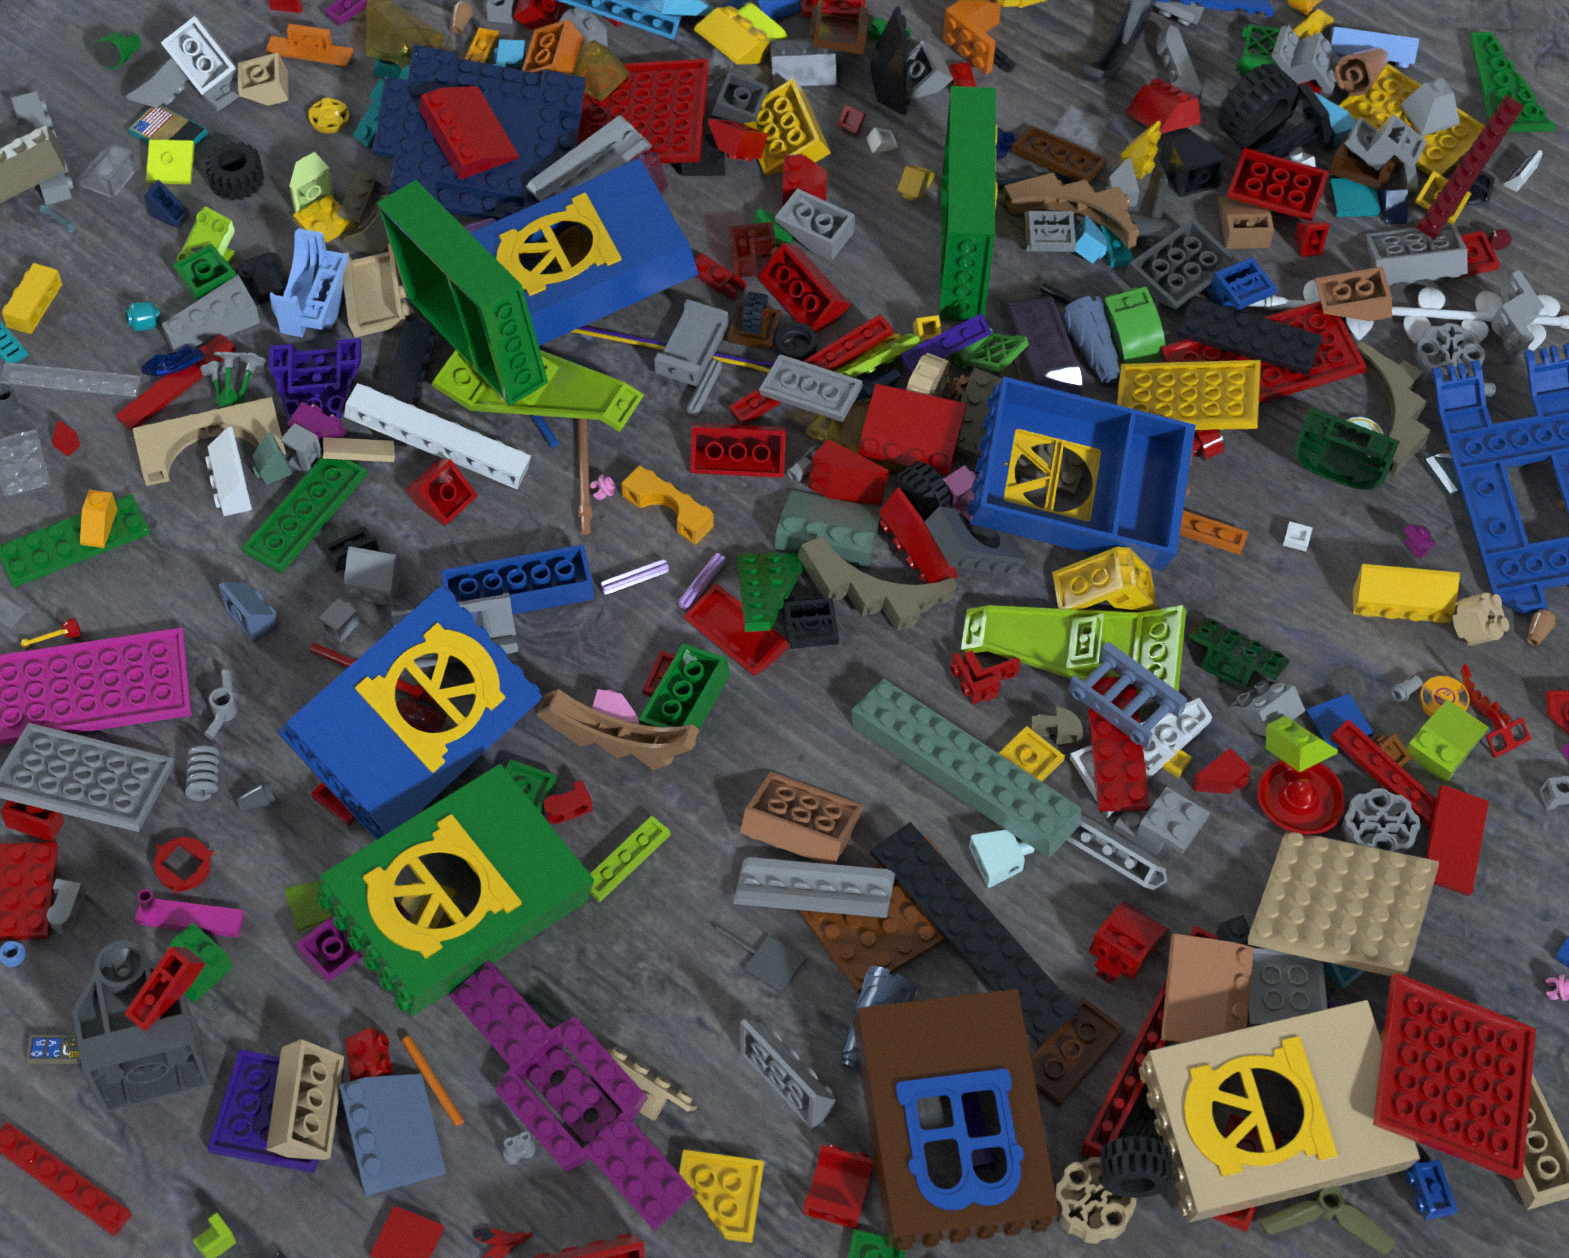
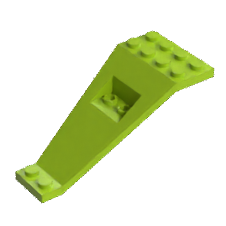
M456 350L431 385L470 411L601 420L619 433L644 397V394L623 381L540 350L549 383L511 406L499 396Z
M995 605L969 608L966 610L961 650L963 653L972 650L974 653L988 651L1009 659L1018 657L1021 663L1069 679L1075 675L1081 681H1084L1102 663L1100 661L1102 647L1109 641L1179 692L1186 609L1183 605L1135 613ZM1108 670L1102 677L1121 676L1113 670ZM1136 688L1138 695L1141 691L1138 688Z

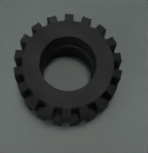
M233 141L230 144L223 143L221 147L216 146L213 148L214 152H209L208 158L205 160V168L210 188L214 191L215 195H220L222 199L229 198L230 201L235 199L244 200V197L249 198L253 196L252 193H257L259 187H262L264 173L260 155L251 145H245L244 142L235 143Z
M916 461L892 479L893 492L900 488L924 522L939 506L948 508L952 506V498L946 483L935 469L923 461Z
M1140 1136L1110 1141L1101 1150L1102 1186L1106 1191L1114 1195L1129 1198L1149 1197L1166 1191L1172 1184L1171 1156L1168 1145L1154 1138Z

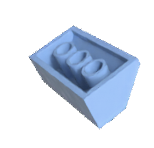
M1331 27L1329 43L1333 51L1340 58L1355 52L1381 47L1387 52L1388 61L1396 62V66L1408 68L1409 64H1415L1418 38L1340 27Z

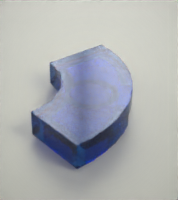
M185 345L176 352L164 355L155 354L140 369L145 375L164 376L189 368L205 356L202 350Z

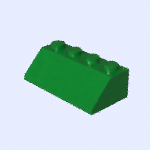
M683 643L638 719L639 723L653 727H681L693 724L700 729L730 676L727 658Z

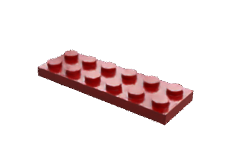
M1101 677L1091 688L1103 696L1121 677ZM1128 684L1111 703L1123 710L1137 696L1136 687ZM1087 706L1098 812L1149 811L1150 802L1143 746L1135 744L1127 734ZM1139 708L1130 716L1138 723H1140Z

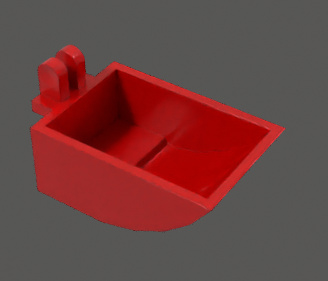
M1126 901L1122 902L1096 932L1088 951L1098 958L1094 965L1098 968L1096 976L1102 978L1104 973H1106L1105 981L1109 984L1113 979L1117 980L1121 973L1133 980L1171 929Z

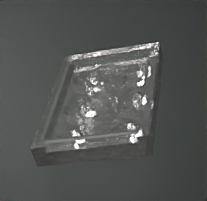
M37 429L0 438V486L5 501L52 489Z

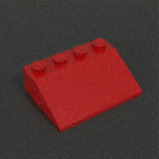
M478 86L439 88L421 95L419 111L459 180L519 158L517 151Z
M1244 148L1228 190L1227 198L1312 221L1320 203L1329 171Z
M876 383L864 423L858 454L905 466H910L916 461H923L938 473L950 475L953 473L967 403Z
M626 1233L617 1236L615 1240L607 1242L596 1240L586 1247H567L561 1253L552 1255L550 1253H542L534 1258H645V1247L639 1234L632 1235Z

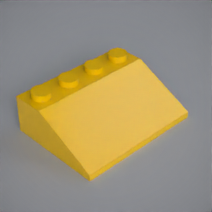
M794 79L768 93L764 98L756 121L744 123L746 126L768 133L762 158L759 159L766 176L783 172L784 155L807 156L816 163L831 154L806 94Z

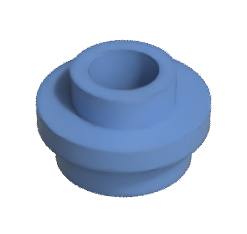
M8 941L0 948V961L4 966H18L26 957V950L19 942ZM11 953H17L14 957L9 958Z

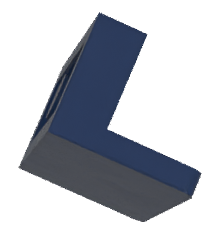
M876 366L875 371L860 375L856 379L862 381L863 387L856 398L857 403L861 407L871 402L876 383L894 387L901 374L896 368L885 374L879 366Z

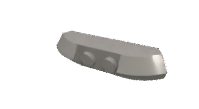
M1172 25L1167 26L1160 31L1157 38L1158 55L1163 58L1164 66L1170 72L1169 77L1172 85L1197 97L1200 104L1202 87L1179 29Z
M1081 815V825L1072 833L1067 841L1145 888L1154 890L1168 882L1164 866L1155 858L1097 822Z

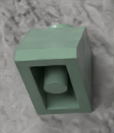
M272 431L267 433L252 455L255 461V465L252 468L258 479L262 477L265 484L269 485L292 475V472Z

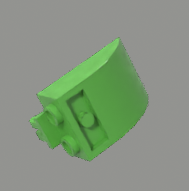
M1147 286L1142 288L1134 287L1121 294L1112 293L1108 295L1103 301L1104 310L1108 318L1110 336L1122 364L1147 363L1163 358L1160 349L1166 346L1164 333L1157 309Z

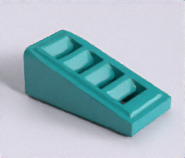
M0 321V339H2L0 340V358L11 368L29 356V354ZM14 350H17L15 353H13V354L10 355L9 357L7 356L8 354H10V353L13 352Z

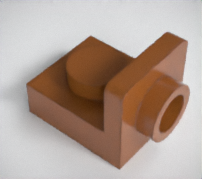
M1395 733L1388 736L1381 734L1372 740L1401 767L1412 758Z

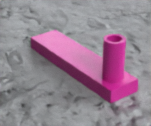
M143 889L137 895L139 901L135 917L137 925L183 931L193 922L205 934L239 938L245 915L243 910L155 899L153 892L149 889Z

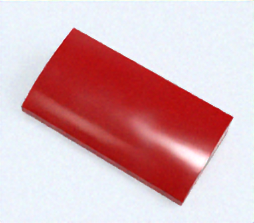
M717 583L683 617L753 676L765 670L789 648L787 640L773 628L770 631L745 632L742 603Z

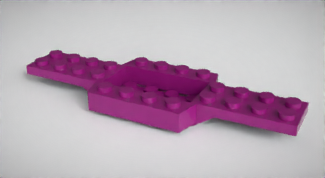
M489 960L449 996L510 1066L495 1091L562 1169L568 1173L592 1159L654 1231L696 1194L633 1122L648 1099L647 1095L576 1016L550 1029ZM563 1044L623 1110L621 1114L565 1052ZM555 1071H563L565 1074L564 1081L559 1085L552 1084L551 1075ZM524 1080H529L583 1141L586 1145L585 1148L581 1147ZM589 1109H596L599 1113L598 1120L592 1124L586 1123L584 1119L585 1113Z

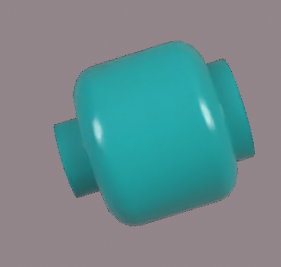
M151 301L132 302L129 308L125 309L127 326L131 327L135 332L154 330L157 322L161 320L159 308H155Z

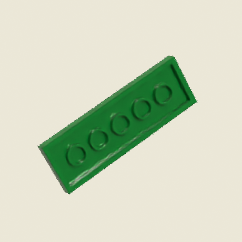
M322 456L242 547L243 553L282 575L368 475L367 469L350 460L324 459Z
M133 494L115 500L118 510L104 548L80 544L82 513L1 544L0 559L13 588L149 535V528Z

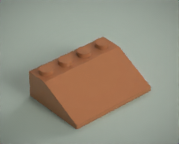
M770 771L745 808L740 833L752 839L769 843L776 848L796 853L798 856L815 860L821 864L837 865L845 851L864 805Z
M1171 934L1161 1040L1182 1044L1246 1029L1254 947L1228 941Z

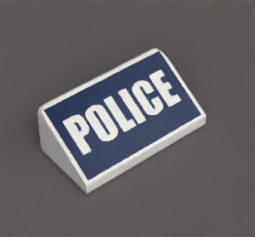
M1539 150L1522 159L1503 185L1515 192L1519 191L1538 167L1543 151Z

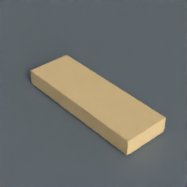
M323 437L322 440L324 459L394 462L395 459L394 441Z

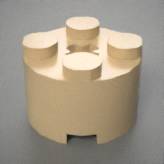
M1482 593L1459 599L1454 605L1457 607V614L1453 615L1454 628L1460 639L1465 638L1467 640L1468 646L1499 640L1503 633L1509 630V622L1504 617L1501 607L1502 599L1498 594Z

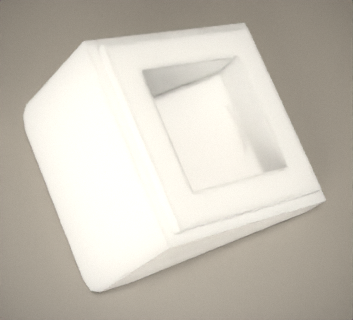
M873 128L867 136V142L872 153L885 152L897 149L898 147L890 130Z

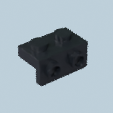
M366 527L360 528L322 547L325 556L336 573L346 568L349 546L379 552L377 539L375 536L370 535Z

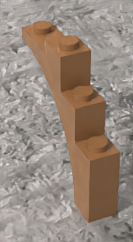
M1054 173L1004 186V203L1012 216L1029 211H1073V215L1083 218L1087 215L1092 221L1110 230L1123 242L1127 249L1136 247L1139 230L1137 225L1133 224L1130 220V215L1127 211V207L1130 206L1127 194L1122 192L1119 186L1096 192L1086 179L1063 185Z
M560 689L545 694L535 714L579 747L596 743L617 759L632 754L652 770L666 767L673 761L675 755L691 751L696 745V737L700 730L693 724L681 727H653L620 720L580 703Z

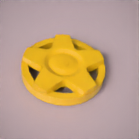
M322 98L321 101H318L309 109L308 117L311 126L315 130L322 133H335L342 130L348 124L350 115L345 103L336 99ZM344 113H346V116H345V118L343 119V118L341 117V115H343ZM312 118L318 119L317 124L313 121Z

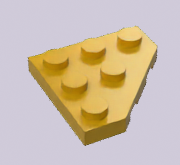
M683 1150L679 1174L696 1192L692 1197L724 1239L752 1243L764 1161Z

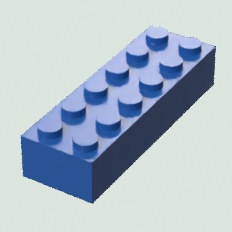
M584 544L440 570L443 588L449 589L454 594L456 602L509 593L512 615L594 600L593 581ZM482 611L471 613L474 622L483 620Z

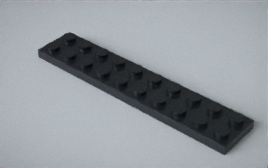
M911 822L871 849L870 854L883 869H888L895 873L894 882L991 992L1018 989L1025 1030L1038 1045L1079 1015L1080 1011Z

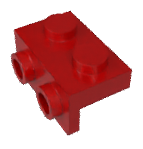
M370 1027L345 1039L350 1081L366 1077L392 1076L393 1066L389 1055V1040L385 1033Z

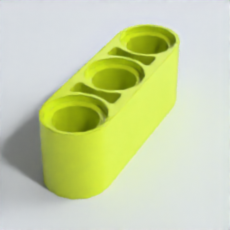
M749 3L738 10L739 15L751 20L752 25L766 32L767 37L772 41L788 40L785 30L754 4Z

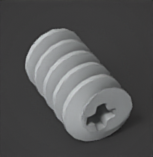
M192 745L187 748L185 794L189 799L205 801L211 798V794L218 791L216 783L219 781L217 776L219 772L217 767L219 764V759L217 758L219 750L207 745Z

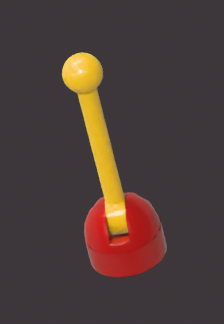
M75 617L68 619L61 625V630L30 640L23 639L21 646L29 648L31 644L61 634L67 638L81 636V630Z

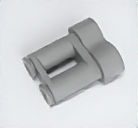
M527 1131L514 1137L506 1138L504 1141L505 1149L503 1156L507 1164H516L521 1158H531L535 1154V1144L531 1140L530 1133Z

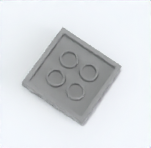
M1254 948L1247 1027L1327 1010L1323 961L1270 949Z

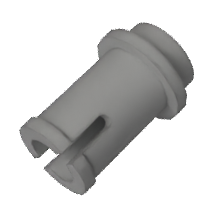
M1410 675L1402 683H1397L1393 686L1391 690L1392 697L1398 702L1407 701L1410 694L1422 687V680L1417 675Z

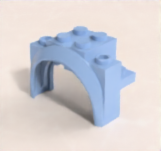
M300 228L295 231L293 263L284 295L277 296L270 292L271 309L278 320L280 333L303 337L306 327L320 330L323 328L333 329L345 298L343 275L349 262L348 254L326 251L322 232Z

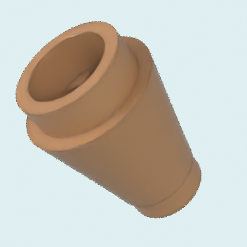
M459 1L453 6L450 30L455 34H462L473 16V7L467 2Z
M1540 609L1537 613L1533 614L1526 638L1527 643L1536 647L1542 643L1556 626V617L1553 613Z

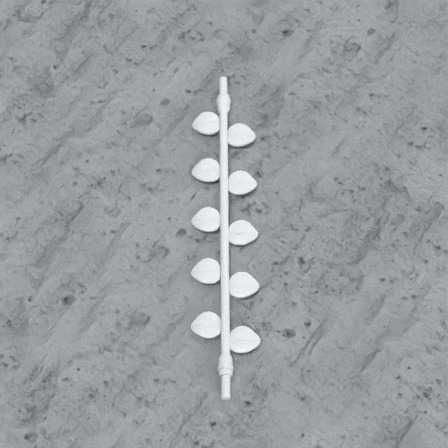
M1311 280L1305 285L1303 290L1306 301L1287 300L1284 297L1272 295L1249 306L1279 311L1318 302L1320 298L1315 280ZM1426 287L1420 291L1418 296L1420 308L1392 306V315L1406 316L1403 327L1414 344H1418V341L1423 337L1424 331L1431 327V323L1427 318L1464 320L1461 328L1474 332L1479 337V343H1481L1489 332V328L1484 321L1490 322L1501 305H1503V302L1495 293L1482 291L1475 300L1477 312L1441 310L1445 303L1444 294L1435 288ZM1538 295L1545 307L1534 322L1527 326L1535 338L1528 346V350L1534 351L1545 340L1546 330L1542 325L1559 326L1563 329H1569V315L1556 317L1560 310V304L1556 299L1548 295ZM1346 317L1347 328L1356 340L1360 341L1372 329L1373 321Z

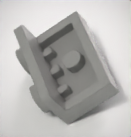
M1171 0L1169 3L1157 1L1155 7L1160 8L1159 13L1167 17H1171L1173 14L1179 17L1178 22L1189 26L1190 22L1198 24L1205 9L1201 7V3L1191 2L1190 6L1182 5V2L1177 0Z

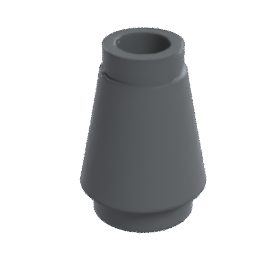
M261 782L236 798L242 812L271 806L272 802L277 801L274 790L269 782L265 784Z

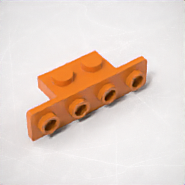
M295 24L288 25V38L271 36L266 48V53L269 55L279 53L283 57L348 66L353 55V48L333 45L330 30Z

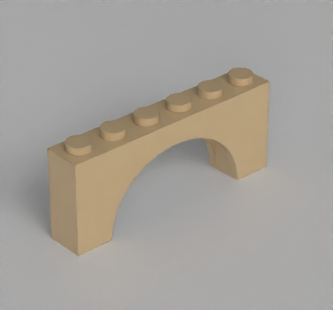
M272 397L132 428L146 486L170 481V467L176 456L183 449L201 439L219 436L228 427L233 428L235 437L250 442L256 448L260 445L266 434L272 431L285 455V447L281 441L282 435Z

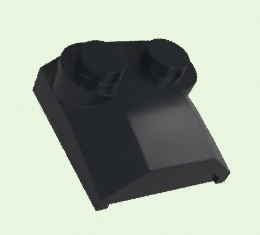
M269 252L245 260L235 270L236 275H239L255 305L270 301V292L277 296L284 295L289 277L278 254Z

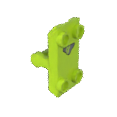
M205 206L197 214L191 232L177 256V261L213 244L227 262H230L235 253L231 248H227L235 232L233 221Z

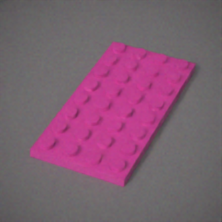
M183 627L0 655V745L17 743L28 723L76 734L192 716Z

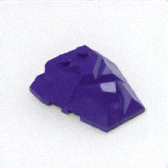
M360 338L337 340V348L297 351L292 344L270 346L269 368L274 376L277 392L282 399V406L287 421L290 420L302 402L309 406L315 404L323 410V414L328 417L332 414L341 420L361 363Z

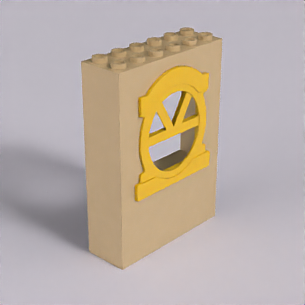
M1368 1000L1149 1051L1141 1063V1067H1139V1074L1142 1082L1147 1083L1149 1090L1147 1101L1150 1109L1155 1110L1157 1134L1159 1136L1162 1135L1165 1145H1168L1170 1149L1171 1168L1173 1171L1171 1173L1172 1185L1174 1189L1179 1191L1181 1198L1178 1200L1179 1209L1182 1216H1186L1188 1223L1321 1191L1327 1187H1337L1407 1170L1420 1159L1415 1141L1373 1125L1382 1042ZM1251 1068L1268 1069L1286 1077L1297 1088L1304 1108V1120L1299 1133L1289 1144L1276 1150ZM1239 1072L1247 1099L1220 1091V1084L1232 1074ZM1217 1101L1251 1111V1114L1227 1138H1223L1213 1120L1212 1102ZM1256 1126L1264 1153L1247 1152L1237 1148L1236 1145Z

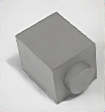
M338 598L319 617L322 631L341 643L359 624L357 608L352 603H345Z

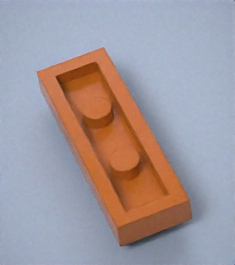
M1183 510L1180 529L1181 536L1241 555L1248 537V531Z

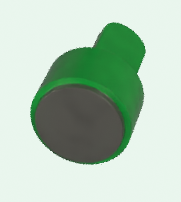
M112 32L96 42L94 53L102 66L108 69H116L129 61L132 53L140 48L141 39L138 34H131L125 37L120 33Z

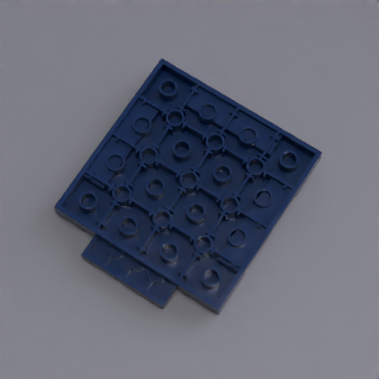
M414 44L408 80L385 77L372 155L394 159L388 195L417 180L449 213L486 220L494 218L496 221L539 203L540 201L526 189V186L533 178L576 147L586 78L549 70H543V74L496 66L456 58V52ZM478 86L517 151L519 158L459 180L419 111L420 98L422 94L439 88Z

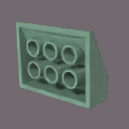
M792 490L777 527L775 550L790 553L799 552L801 544L823 536L830 547L847 563L854 564V562H858L859 567L868 569L880 527L881 517L879 511L881 508Z

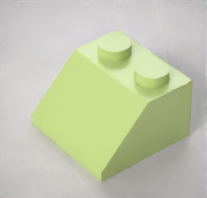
M315 152L297 161L294 167L290 191L295 213L328 194L335 198L330 168Z

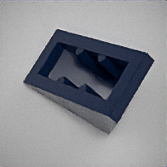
M159 179L144 194L149 216L173 227H177L190 212Z
M1380 188V190H1377L1385 225L1407 224L1408 190L1403 188Z

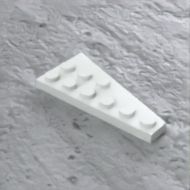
M1200 698L1186 703L1184 712L1178 718L1172 713H1167L1151 730L1153 736L1150 747L1148 749L1143 747L1147 781L1163 767L1164 763L1176 755L1178 750H1181L1211 722L1212 715ZM1091 745L1071 753L1070 760L1097 801ZM1105 811L1103 813L1108 818L1114 811Z

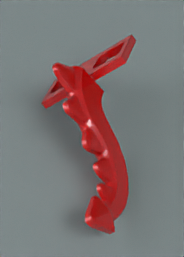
M1467 664L1462 665L1460 673L1463 677V684L1469 693L1470 701L1479 712L1491 719L1494 728H1498L1485 735L1493 758H1497L1531 740L1523 717L1510 722V715L1500 710L1498 702L1495 701L1491 704L1486 695L1482 697L1479 690H1474L1475 684L1469 679L1472 677ZM1520 723L1525 736L1515 741L1511 729ZM1501 734L1505 746L1496 752L1492 744V738Z

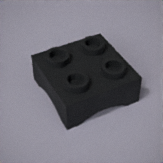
M712 133L703 134L701 162L681 163L682 176H725V152L718 149Z

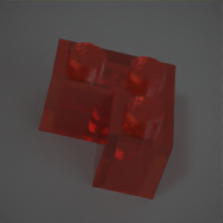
M773 221L729 227V244L735 275H738L740 278L757 276L756 258L774 256L776 253V237Z

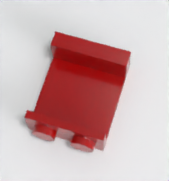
M821 1145L811 1188L804 1202L803 1215L856 1229L873 1171L874 1159L862 1152L850 1153L843 1151L841 1147L836 1145Z

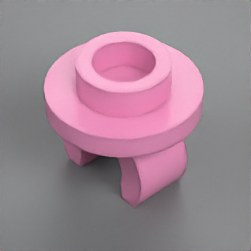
M602 474L598 477V480L590 484V487L595 491L600 488L597 493L593 494L597 500H603L607 495L611 497L615 494L614 489L616 486L609 476L606 477Z
M1565 974L1559 975V980L1554 977L1546 979L1549 987L1556 986L1554 991L1546 992L1550 1000H1557L1560 997L1563 1001L1569 1000V979L1566 978Z

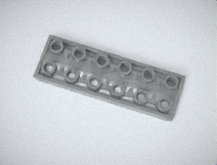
M619 115L533 178L527 184L526 189L541 202L634 161L650 149L652 145L623 116Z
M748 857L743 860L733 902L739 905L887 918L895 873L888 869Z

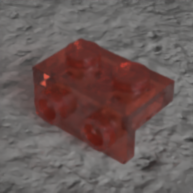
M401 698L396 703L402 718L417 730L436 733L445 724L447 715L438 712L434 708L425 707L411 699Z

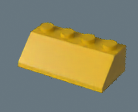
M1362 564L1353 588V614L1364 617L1378 616L1388 619L1400 618L1412 621L1422 620L1435 623H1450L1456 608L1454 605L1457 601L1460 572Z

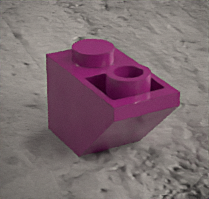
M304 402L299 405L286 424L289 429L294 423L317 435L319 442L323 440V437L337 438L344 436L346 433L341 426L342 421L332 414L328 417L315 404L309 406Z

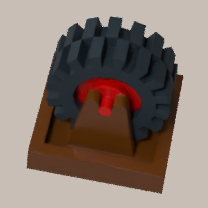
M749 291L745 303L737 302L728 333V342L772 350L782 310L768 307L767 294Z

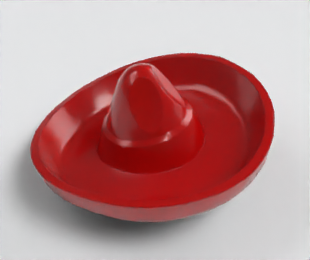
M1280 760L1270 766L1258 782L1257 797L1262 812L1274 825L1287 832H1296L1302 835H1318L1333 828L1343 816L1345 810L1343 786L1337 775L1321 762L1298 772Z

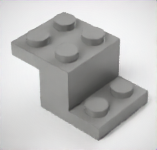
M1289 25L1281 27L1272 53V57L1278 66L1297 84L1315 79L1325 94L1333 92L1336 83L1334 70L1338 65L1340 57L1333 51L1329 41L1324 38L1322 33L1299 40L1297 34L1292 31Z
M1393 114L1378 130L1360 117L1354 123L1344 144L1348 146L1350 151L1358 154L1369 166L1374 167L1378 171L1394 154L1402 163L1412 168L1417 163L1427 140Z
M1073 211L1025 212L1026 251L1075 252L1076 240Z
M1520 270L1512 273L1501 288V294L1506 303L1501 305L1490 321L1493 331L1501 336L1506 350L1512 353L1515 358L1522 355L1535 339L1527 326L1534 322L1545 307Z
M1166 787L1158 798L1149 794V811H1124L1114 824L1113 829L1155 855L1159 853L1164 844L1184 854L1209 818L1210 812Z

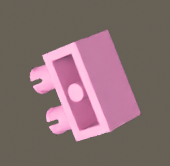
M964 465L943 480L952 498L951 508L956 509L958 514L962 513L970 522L971 515H968L967 512L970 501L974 500L975 493H971L973 481L977 479V476Z

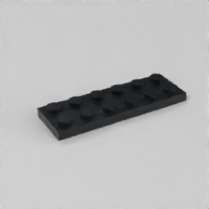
M1194 297L1190 301L1177 332V337L1254 360H1260L1261 362L1309 376L1323 341V335Z

